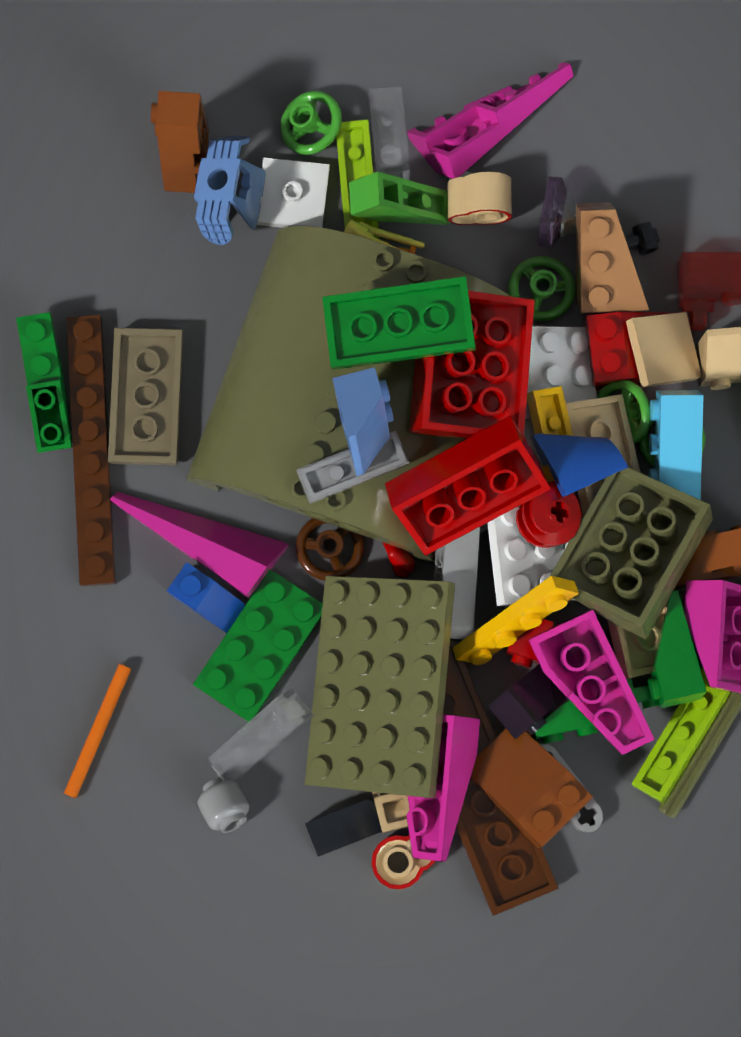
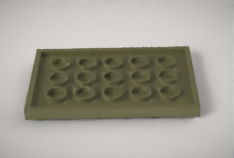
M325 576L305 785L436 798L455 583L449 581Z

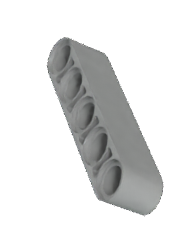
M480 527L437 549L435 553L434 581L455 583L450 639H465L474 630Z

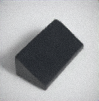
M371 798L305 823L318 857L382 832Z

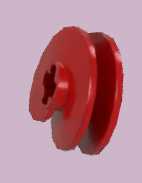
M555 481L548 482L551 487L550 490L525 502L516 511V523L520 534L527 542L536 547L551 548L565 544L575 536L580 526L581 510L578 499L574 492L562 497Z

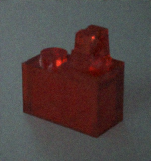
M682 252L677 262L678 306L682 307V312H689L691 330H705L707 326V312L714 311L716 301H722V304L726 306L741 304V252Z

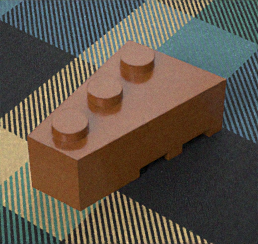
M741 525L731 527L730 531L718 533L717 530L707 531L674 590L686 588V581L727 580L741 577Z

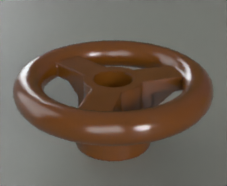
M311 518L304 524L297 536L296 554L299 563L308 574L325 581V576L347 577L356 570L363 558V536L338 527L336 531L326 530L321 532L317 539H310L308 536L316 527L326 524V522ZM349 532L354 542V552L350 561L343 566L339 555L343 550V538ZM329 540L336 543V548L330 552L323 548L324 543ZM306 549L316 550L322 557L329 559L333 571L322 570L316 567L308 558Z

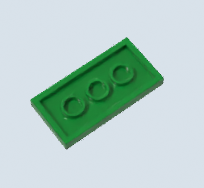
M466 276L322 297L332 370L476 350Z
M270 569L192 685L249 723H252L320 621L323 603Z

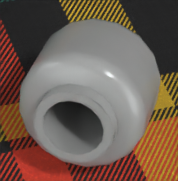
M216 778L203 786L204 792L199 796L197 804L210 829L228 833L246 822L249 803L235 781H222L221 778Z

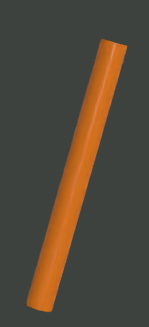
M118 664L63 794L77 798L131 672V668Z

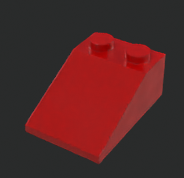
M613 312L586 316L582 327L586 329L592 382L596 391L601 390L609 383L620 380H629L641 386L626 321L637 317L671 313Z

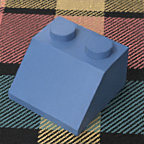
M375 367L332 378L339 414L356 476L363 475L390 438L388 422L394 421L386 380H378Z

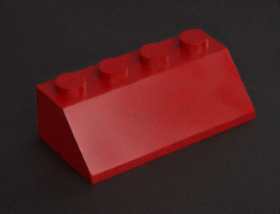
M511 415L385 483L392 510L425 556L551 489L530 446Z

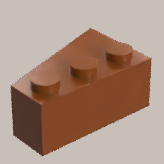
M158 91V102L151 105V124H155V136L158 139L164 191L195 193L200 161L202 158L207 157L209 127L200 93Z

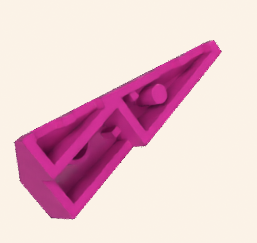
M562 62L558 64L559 68L543 78L538 74L530 76L529 84L523 87L512 89L511 86H508L464 105L462 111L448 120L443 115L434 119V126L423 131H417L414 127L407 131L408 138L436 173L451 179L458 178L574 76L571 64Z
M120 492L115 493L110 499L116 506L248 598L270 569L272 570L289 546L287 543Z

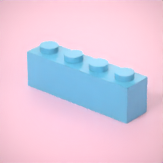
M656 390V400L650 401V419L655 421V434H650L649 453L650 455H655L654 468H649L648 477L701 500L704 395L698 390Z

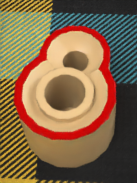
M478 172L464 177L453 178L447 182L448 221L456 225H495L507 222L512 218V180L510 176L499 172Z
M394 835L385 838L377 845L372 854L371 865L375 877L381 884L391 889L401 890L411 887L416 883L423 871L430 868L435 861L413 858L410 836Z

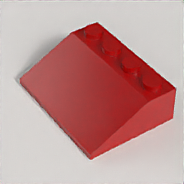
M468 290L476 350L415 359L409 432L443 437L469 438L511 415L524 436L535 300Z

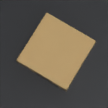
M686 312L637 317L626 321L642 388L694 381L702 378Z

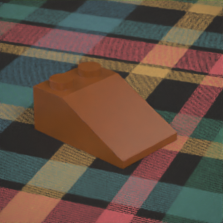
M507 729L502 731L476 757L470 777L536 848L543 847L593 798L585 787L561 763L526 732L515 739Z

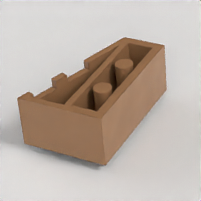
M610 202L576 203V304L580 312L649 310L613 205Z

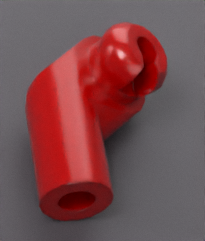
M382 542L393 565L394 574L400 578L408 577L410 572H413L415 569L413 556L407 550Z

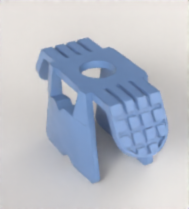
M226 136L209 140L207 157L202 158L200 161L194 199L198 203L195 219L202 235L208 241L217 245H225L233 237V229L229 221L231 204L250 229H256L261 209L260 199L263 196L266 173L265 170L239 159L241 145L250 143L248 136ZM241 170V172L243 173L241 180L242 188L239 190L238 197L236 196V190Z

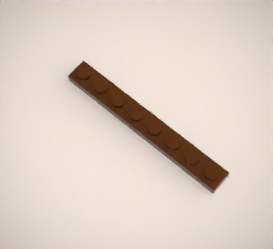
M100 315L66 317L79 584L81 587L116 584L112 502L110 501L111 481L110 464L108 462L109 443L102 317Z

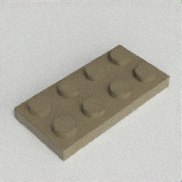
M114 328L108 447L109 464L178 466L183 330Z

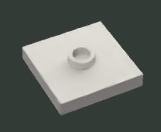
M263 158L262 169L265 170L266 176L263 196L260 199L261 209L257 225L279 228L289 226L323 228L330 164Z

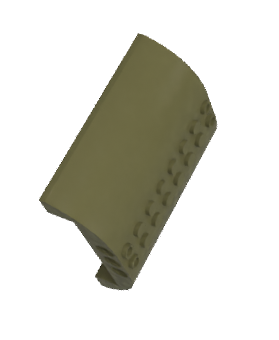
M289 226L279 229L186 480L218 492L220 487H224L413 552L414 559L435 566L436 550L426 556L423 554L392 510L385 483L468 438L443 437L409 432L415 359L332 370L322 297L464 276L467 278L469 291L504 296L510 295L477 277L453 267L357 235L312 226ZM375 367L378 380H386L391 400L389 402L394 421L388 422L389 433L397 432L409 465L309 504L296 470L349 449L339 414L332 378Z

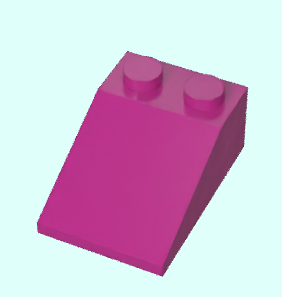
M725 580L686 581V591L683 595L684 614L710 687L741 694V585Z

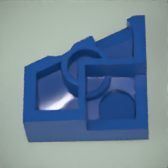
M535 434L530 437L543 467L548 465L562 497L628 468L620 451L608 438Z

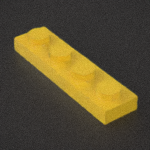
M551 575L454 646L452 649L456 660L469 662L474 665H482L492 659V655L502 648L514 644L520 635L527 630L539 626L545 617L554 611L563 609L569 600L578 595L579 592L575 581Z

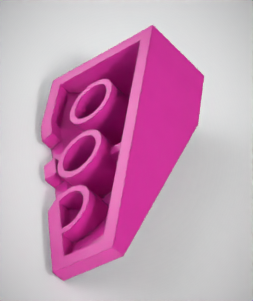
M594 610L582 612L528 640L544 674L621 755L655 740Z
M443 715L436 798L407 796L410 810L406 817L413 858L446 862L477 757L480 719Z

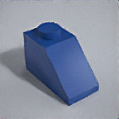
M187 562L167 589V592L173 598L226 634L246 605L217 582Z

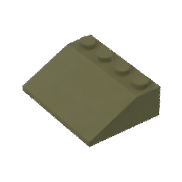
M628 467L606 477L580 522L575 536L568 543L551 575L575 581L579 594L573 597V599L594 610V612L613 624L647 639L713 520L711 506Z

